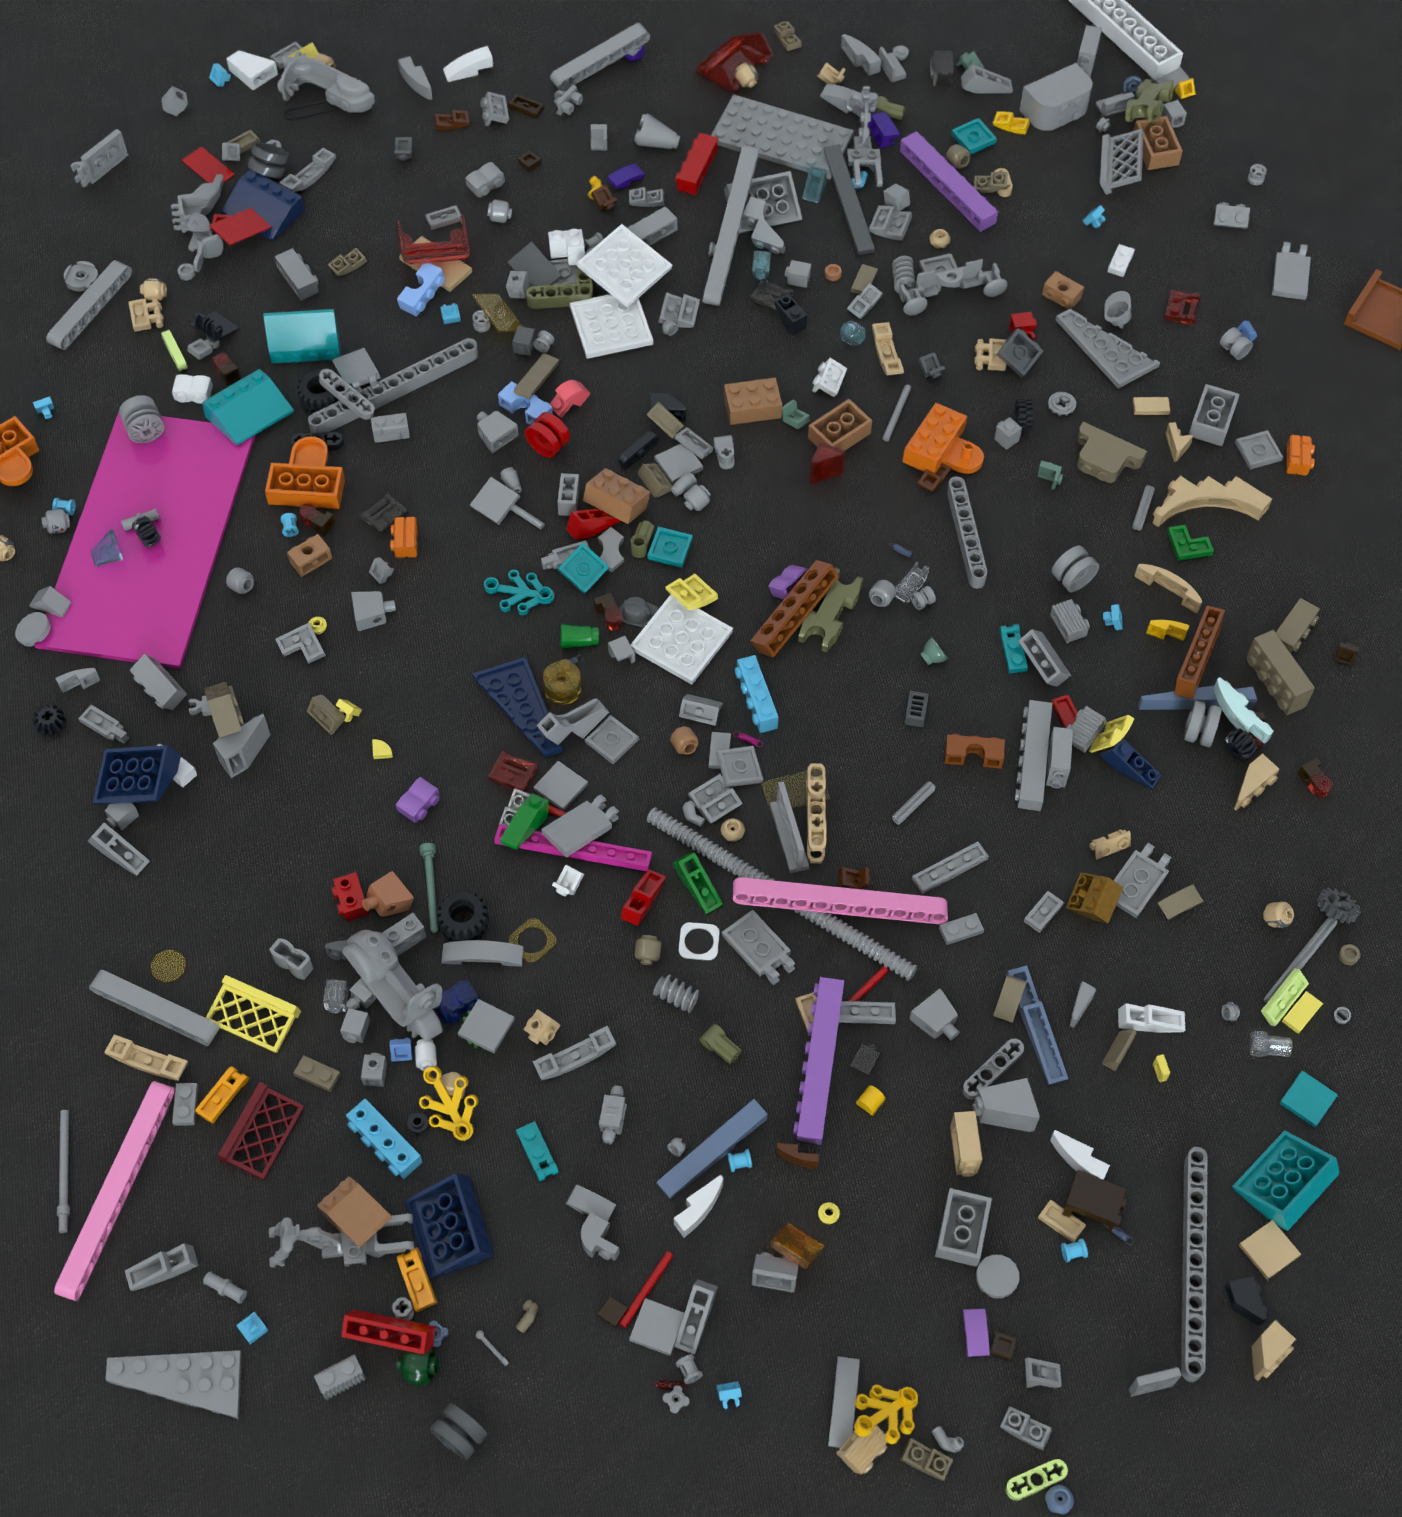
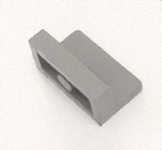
M880 47L878 57L881 59V67L891 83L905 79L906 72L894 53L887 54L884 48Z
M1132 92L1122 93L1096 101L1095 105L1103 117L1125 111L1129 99H1134L1135 96Z
M686 694L682 699L679 717L716 726L723 703Z

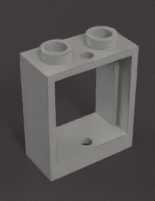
M1086 25L1077 64L1091 77L1102 28Z
M1053 728L1048 745L1046 786L1053 788H1065L1071 769L1073 729Z

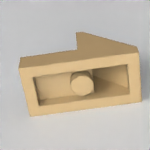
M1176 422L1168 424L1165 434L1173 461L1176 462L1190 447L1193 435L1181 436V431L1177 429Z

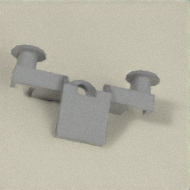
M950 253L920 260L919 266L922 273L917 275L915 288L906 290L902 284L900 285L899 295L902 302H906L903 308L904 312L907 315H917L927 307L925 297L938 295V291H941V286L961 287L964 289L986 284L983 290L984 294L988 297H995L1006 290L1007 281L1001 279L996 263H993L992 270L986 272L981 270L983 259L967 262L964 267L957 268L954 258Z

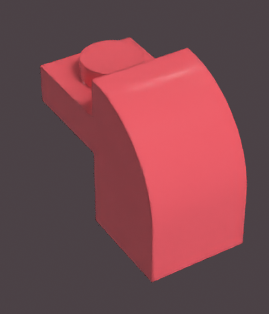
M569 380L555 390L558 394L551 401L550 405L552 410L559 417L563 418L573 404L581 407L591 393L581 382Z

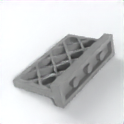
M1142 129L1115 137H1110L1109 134L1103 135L1100 185L1105 194L1112 193V188L1142 180L1144 135ZM1139 136L1134 142L1131 141L1133 137ZM1123 141L1119 146L1115 145V142ZM1127 144H1130L1126 150L1123 149ZM1135 147L1138 148L1134 154L1130 153ZM1121 152L1122 154L1116 158L1115 156ZM1126 156L1130 157L1126 162L1122 161ZM1134 159L1137 160L1133 166L1129 165ZM1118 164L1122 165L1118 170L1114 169ZM1126 167L1129 168L1125 174L1121 173ZM1134 171L1137 173V176L1129 177ZM1118 176L1121 177L1118 181L1113 182Z
M784 781L779 782L777 801L770 803V809L790 873L808 870V860Z

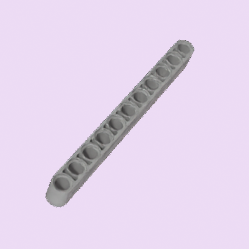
M742 146L704 291L703 303L720 306L758 160V147Z
M471 338L464 339L377 382L379 387L372 389L370 385L362 389L363 393L360 394L377 409L476 360L478 357L477 343ZM350 397L348 399L350 402L353 403L358 401L356 397ZM338 401L310 415L308 422L311 433H327L359 418V416L344 403Z
M1200 1147L1192 1148L1184 1161L1181 1373L1183 1378L1189 1382L1197 1381L1205 1372L1207 1153ZM1191 1157L1199 1158L1200 1162H1194ZM1191 1176L1197 1177L1200 1183L1194 1182ZM1191 1197L1198 1198L1200 1203H1194ZM1190 1217L1197 1218L1200 1224L1193 1223ZM1190 1238H1196L1199 1241V1245L1193 1244ZM1190 1258L1196 1259L1199 1262V1266L1193 1265L1190 1262ZM1190 1279L1196 1280L1199 1287L1192 1286ZM1189 1301L1197 1302L1199 1308H1193ZM1189 1322L1196 1323L1198 1330L1192 1329L1189 1326ZM1189 1344H1195L1198 1352L1192 1351L1189 1348ZM1188 1366H1195L1198 1374L1190 1372Z

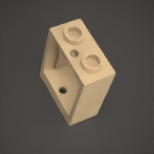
M975 1111L954 1112L950 1132L956 1175L971 1177L978 1173L982 1162Z

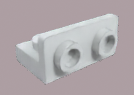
M831 358L825 363L822 362L818 368L819 374L813 380L812 384L814 386L812 391L816 392L818 389H821L835 397L847 368Z

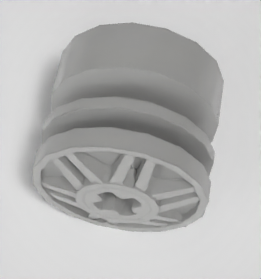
M144 395L129 398L120 406L119 415L129 439L133 442L148 443L154 441L163 433L165 426L152 398Z

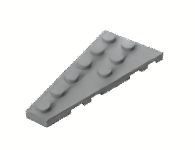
M1072 309L1056 316V321L1117 388L1160 366L1159 361L1149 359L1147 354L1134 350L1132 345L1114 334H1108L1102 330V327L1092 325L1087 322V318Z
M239 1350L107 1358L106 1381L239 1419L242 1352Z

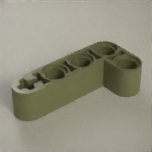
M580 269L576 273L577 283L529 287L526 291L527 304L532 309L570 307L571 302L593 298L592 278Z

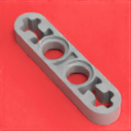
M324 369L320 372V384L354 413L365 420L371 419L374 416V405L330 369ZM337 386H342L345 388V390L343 392H339L335 388ZM350 397H356L358 401L353 403L350 402L348 399Z
M1018 1039L1007 1041L965 1081L962 1090L964 1096L973 1100L980 1088L991 1086L1022 1056L1024 1051L1023 1043ZM1017 1046L1018 1050L1013 1051L1009 1057L1007 1054L1010 1052L1011 1047ZM1003 1058L1006 1061V1065L1003 1067L997 1066L995 1059ZM981 1072H990L992 1078L990 1080L982 1079ZM978 1081L979 1085L976 1087V1090L969 1092V1086L973 1087Z

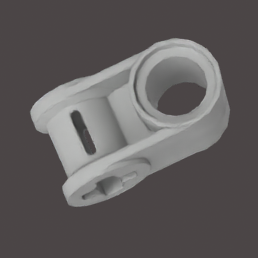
M732 435L714 437V447L719 466L723 469H731L735 464Z

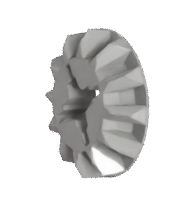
M1066 392L1054 393L1048 401L1049 409H1052L1053 413H1058L1059 416L1061 414L1067 416L1069 413H1073L1076 408L1075 398Z

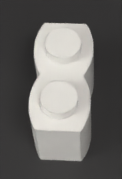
M177 375L172 394L174 400L178 402L193 401L201 404L210 398L213 384L211 378L207 376Z

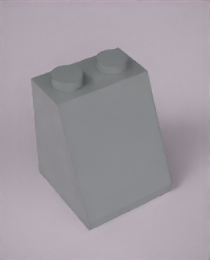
M1027 1078L980 1088L975 1097V1103L972 1105L973 1111L979 1117L980 1123L1033 1132L1040 1118Z

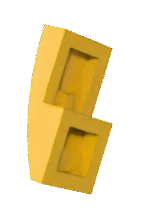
M997 111L993 121V125L1000 129L1025 135L1030 124L1029 118L1013 117V112Z
M1151 620L1146 633L1164 640L1167 634L1184 641L1190 625L1171 620Z

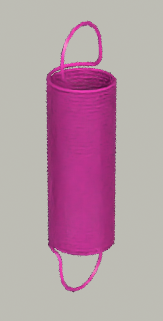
M739 732L738 739L757 746L759 739Z

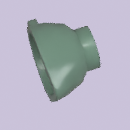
M932 637L926 642L924 651L920 653L928 665L940 663L948 659Z

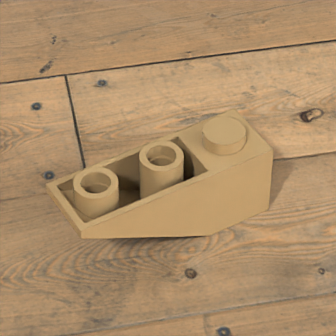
M1261 754L1249 764L1234 807L1235 811L1241 806L1243 808L1251 802L1253 796L1258 797L1264 791L1265 786H1271L1278 779L1279 768L1264 754Z

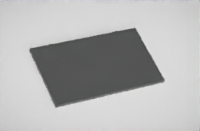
M532 241L508 261V264L515 271H527L530 281L529 287L552 285L562 276Z

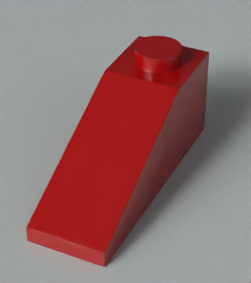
M598 508L572 511L566 530L575 540L591 538L621 522V520Z

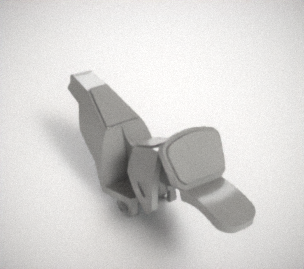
M216 174L213 183L202 184L191 194L179 195L178 204L171 205V209H178V211H172V215L180 216V218L173 219V223H179V225L173 226L174 230H182L183 233L192 231L193 233L189 250L191 252L197 250L193 263L194 271L196 272L201 270L204 257H218L223 251L222 238L218 234H212L209 221L205 216L211 212L221 196L224 184L221 174Z

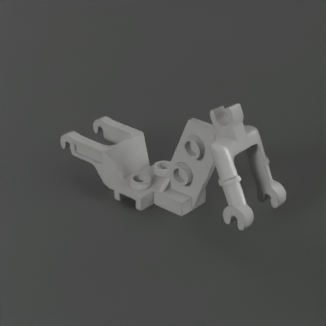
M863 86L862 92L853 93L849 100H846V111L852 112L855 103H859L862 106V112H860V122L862 123L858 131L859 136H854V149H847L848 166H853L852 172L854 173L855 187L861 186L860 166H869L875 172L877 187H882L883 182L880 149L871 148L869 127H867L868 122L871 120L870 112H875V105L878 99L876 93H869L870 86Z
M412 1214L393 1215L381 1228L403 1225L404 1222L413 1223ZM288 1217L282 1219L275 1227L269 1228L270 1238H274L275 1235L280 1237V1249L276 1251L273 1257L269 1258L270 1267H275V1265L285 1266V1259L292 1251L293 1243L296 1240H302L322 1249L323 1259L344 1256L345 1267L350 1264H367L366 1254L380 1258L385 1254L405 1252L406 1249L414 1250V1242L412 1241L379 1244L377 1242V1232L359 1248L343 1233L332 1234L321 1230L319 1227L300 1230V1225L296 1224L294 1227L292 1219Z

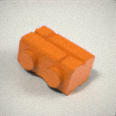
M1290 436L1287 443V474L1306 476L1310 469H1313L1315 459L1311 458V455L1314 454L1315 445L1312 444L1311 437Z
M396 517L394 525H391V536H394V540L390 541L391 551H394L397 558H405L406 556L416 557L417 520L415 517Z

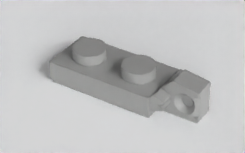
M582 541L589 548L587 541ZM582 542L552 550V553L548 554L547 557L541 558L543 570L559 568Z
M90 705L78 718L81 723L107 739L113 741L116 738L123 744L129 739L119 721L93 705Z

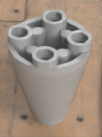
M650 114L642 115L639 125L642 128L641 131L637 130L634 139L636 145L666 149L677 148L680 136Z

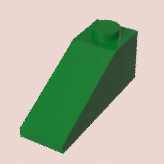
M532 793L519 807L501 837L500 843L517 850L548 819L549 800Z
M695 852L688 853L672 863L680 879L705 914L723 905Z

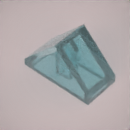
M810 166L802 199L816 203L819 202L826 186L827 170Z
M110 529L91 550L95 566L123 559L114 530Z

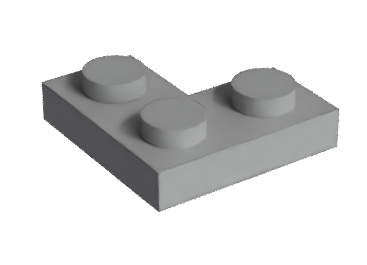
M309 623L275 639L284 657L299 649L303 651L309 664L326 656Z

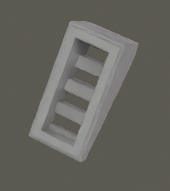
M1085 982L1080 984L1070 1020V1027L1072 1028L1076 1026L1096 992V988Z

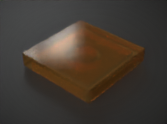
M788 1222L771 1241L769 1246L804 1269H807L822 1252L825 1245Z

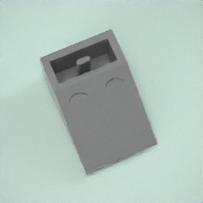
M264 714L253 717L248 723L242 725V731L220 737L213 743L219 762L231 778L249 768L269 738L270 732Z

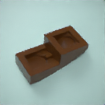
M452 110L451 115H434L436 130L459 129L470 125L468 111Z
M942 463L936 474L926 470L917 485L933 493L950 474L951 467Z
M777 1143L776 1155L801 1167L818 1168L819 1154L798 1153L797 1144Z

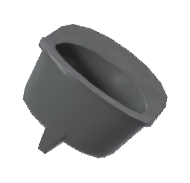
M631 597L624 600V603L619 608L618 615L624 623L644 628L659 608L646 602L643 598Z

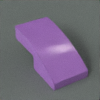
M985 1308L963 1309L967 1356L990 1355Z

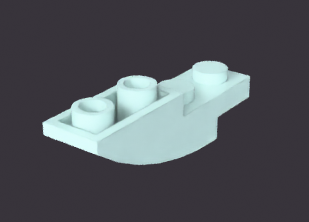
M1219 677L1213 689L1226 717L1236 729L1240 728L1244 732H1251L1265 744L1272 736L1274 730L1271 729L1269 724L1261 721L1252 710L1246 708L1249 701L1242 693H1238L1229 682Z

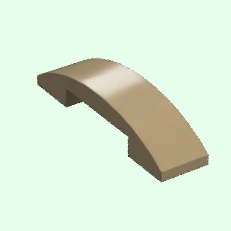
M889 322L872 324L875 346L884 373L886 375L904 373L901 360L898 359L894 347L893 334Z
M1139 564L1137 566L1134 577L1148 585L1155 581L1182 597L1181 605L1195 613L1199 612L1202 599L1185 580L1160 567L1147 564Z
M117 1035L112 1037L104 1052L106 1055L138 1070L172 1080H179L188 1063L187 1060L170 1054L166 1056L135 1045L133 1041Z

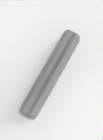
M1147 485L1145 487L1132 526L1134 530H1142L1155 488L1153 486Z
M928 781L892 815V821L897 825L901 824L935 791V785Z

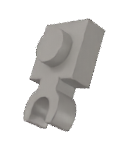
M200 338L188 345L187 348L189 353L200 360L213 352L212 349H216L220 345L219 340L213 342L206 338L203 341Z
M202 696V701L197 699L189 700L190 706H196L195 708H189L191 715H196L201 711L203 716L211 715L206 696Z

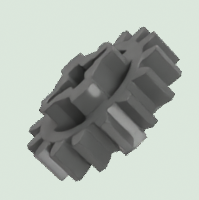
M1327 888V890L1323 889L1317 898V905L1321 907L1320 910L1327 912L1326 916L1333 918V920L1339 919L1341 923L1344 921L1348 924L1351 921L1355 922L1361 912L1359 910L1360 906L1356 905V900H1351L1350 895L1344 893V891L1338 892L1335 888L1333 891L1330 888Z

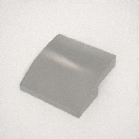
M878 206L869 231L885 238L903 240L912 219L911 212H897L894 206Z
M666 292L658 322L663 324L665 321L672 319L678 327L693 328L700 299L686 294L681 298Z
M721 774L688 793L690 800L695 803V807L710 824L743 804L733 788L725 787Z

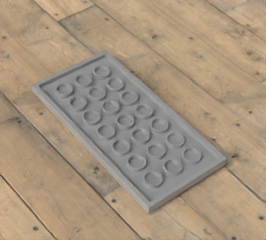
M733 94L711 136L718 137L719 146L741 152L743 145L758 147V158L831 179L832 176L823 148L839 144L844 154L854 130Z

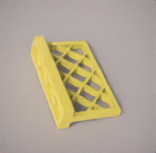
M225 975L222 980L223 986L206 1018L227 1032L277 1053L294 1019L299 1017L301 1010L293 1004ZM226 991L233 993L235 1000L224 1004L223 997ZM245 1000L251 1001L252 1009L242 1012L239 1003ZM236 1004L239 1013L228 1017L226 1008ZM267 1008L270 1016L260 1020L257 1011ZM223 1009L225 1019L218 1022L212 1020L215 1012ZM254 1012L257 1021L246 1025L243 1016ZM280 1016L287 1017L286 1024L277 1028L275 1018ZM240 1017L243 1027L232 1029L230 1021ZM272 1020L274 1030L264 1033L261 1024ZM258 1025L261 1035L250 1037L247 1029ZM276 1033L278 1038L274 1047L268 1045L265 1037Z

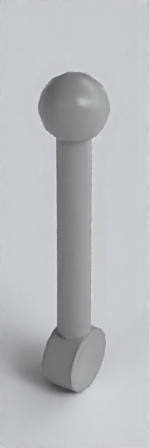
M477 1331L476 1338L481 1339L499 1358L502 1364L507 1366L509 1362L484 1337V1332Z

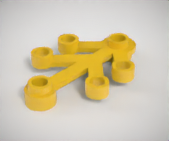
M430 1066L424 1071L423 1078L427 1083L435 1086L443 1103L434 1101L431 1096L425 1095L419 1100L420 1107L423 1109L430 1108L450 1115L453 1122L444 1120L440 1114H434L429 1118V1124L432 1127H441L453 1131L454 1136L458 1140H468L474 1131L470 1119L473 1108L478 1104V1098L475 1095H469L465 1098L464 1104L466 1107L461 1118L458 1108L463 1090L468 1086V1079L460 1076L455 1080V1090L451 1099L441 1080V1070L436 1066ZM431 1071L437 1073L436 1078L431 1076ZM459 1080L464 1081L463 1087L459 1085ZM469 1098L474 1100V1105L469 1104ZM424 1099L429 1101L428 1106L423 1103ZM434 1117L439 1119L438 1124L433 1122ZM461 1126L467 1129L466 1133L461 1131Z
M874 1385L869 1392L871 1398L864 1394H860L856 1398L855 1406L858 1409L865 1410L867 1407L880 1410L871 1417L866 1415L858 1417L854 1424L857 1435L861 1437L868 1436L875 1425L888 1417V1431L885 1434V1440L890 1444L897 1443L900 1438L897 1411L903 1408V1420L899 1425L900 1431L904 1434H910L914 1429L912 1409L918 1403V1394L914 1389L904 1387L897 1392L882 1388L880 1385ZM882 1397H885V1398L892 1399V1400H895V1401L892 1402V1403H889V1402L881 1401V1398H882Z

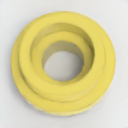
M314 617L308 622L316 635L324 633L327 628L326 620L322 617Z
M824 1203L818 1211L819 1219L825 1224L835 1223L840 1215L838 1207L833 1203ZM831 1210L833 1214L828 1216L825 1211Z

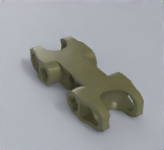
M1146 79L1140 83L1137 89V99H1129L1127 102L1125 121L1132 122L1137 118H1147L1148 123H1154L1159 119L1163 111V102H1170L1172 100L1174 81L1167 80L1161 84H1154L1152 79Z
M835 567V571L840 576L841 569ZM858 576L850 585L841 584L838 581V577L822 597L824 601L818 612L812 610L804 619L798 636L799 642L804 643L809 636L816 634L823 638L821 651L827 652L837 641L844 625L843 622L838 621L844 607L853 610L858 602L863 584L862 577Z

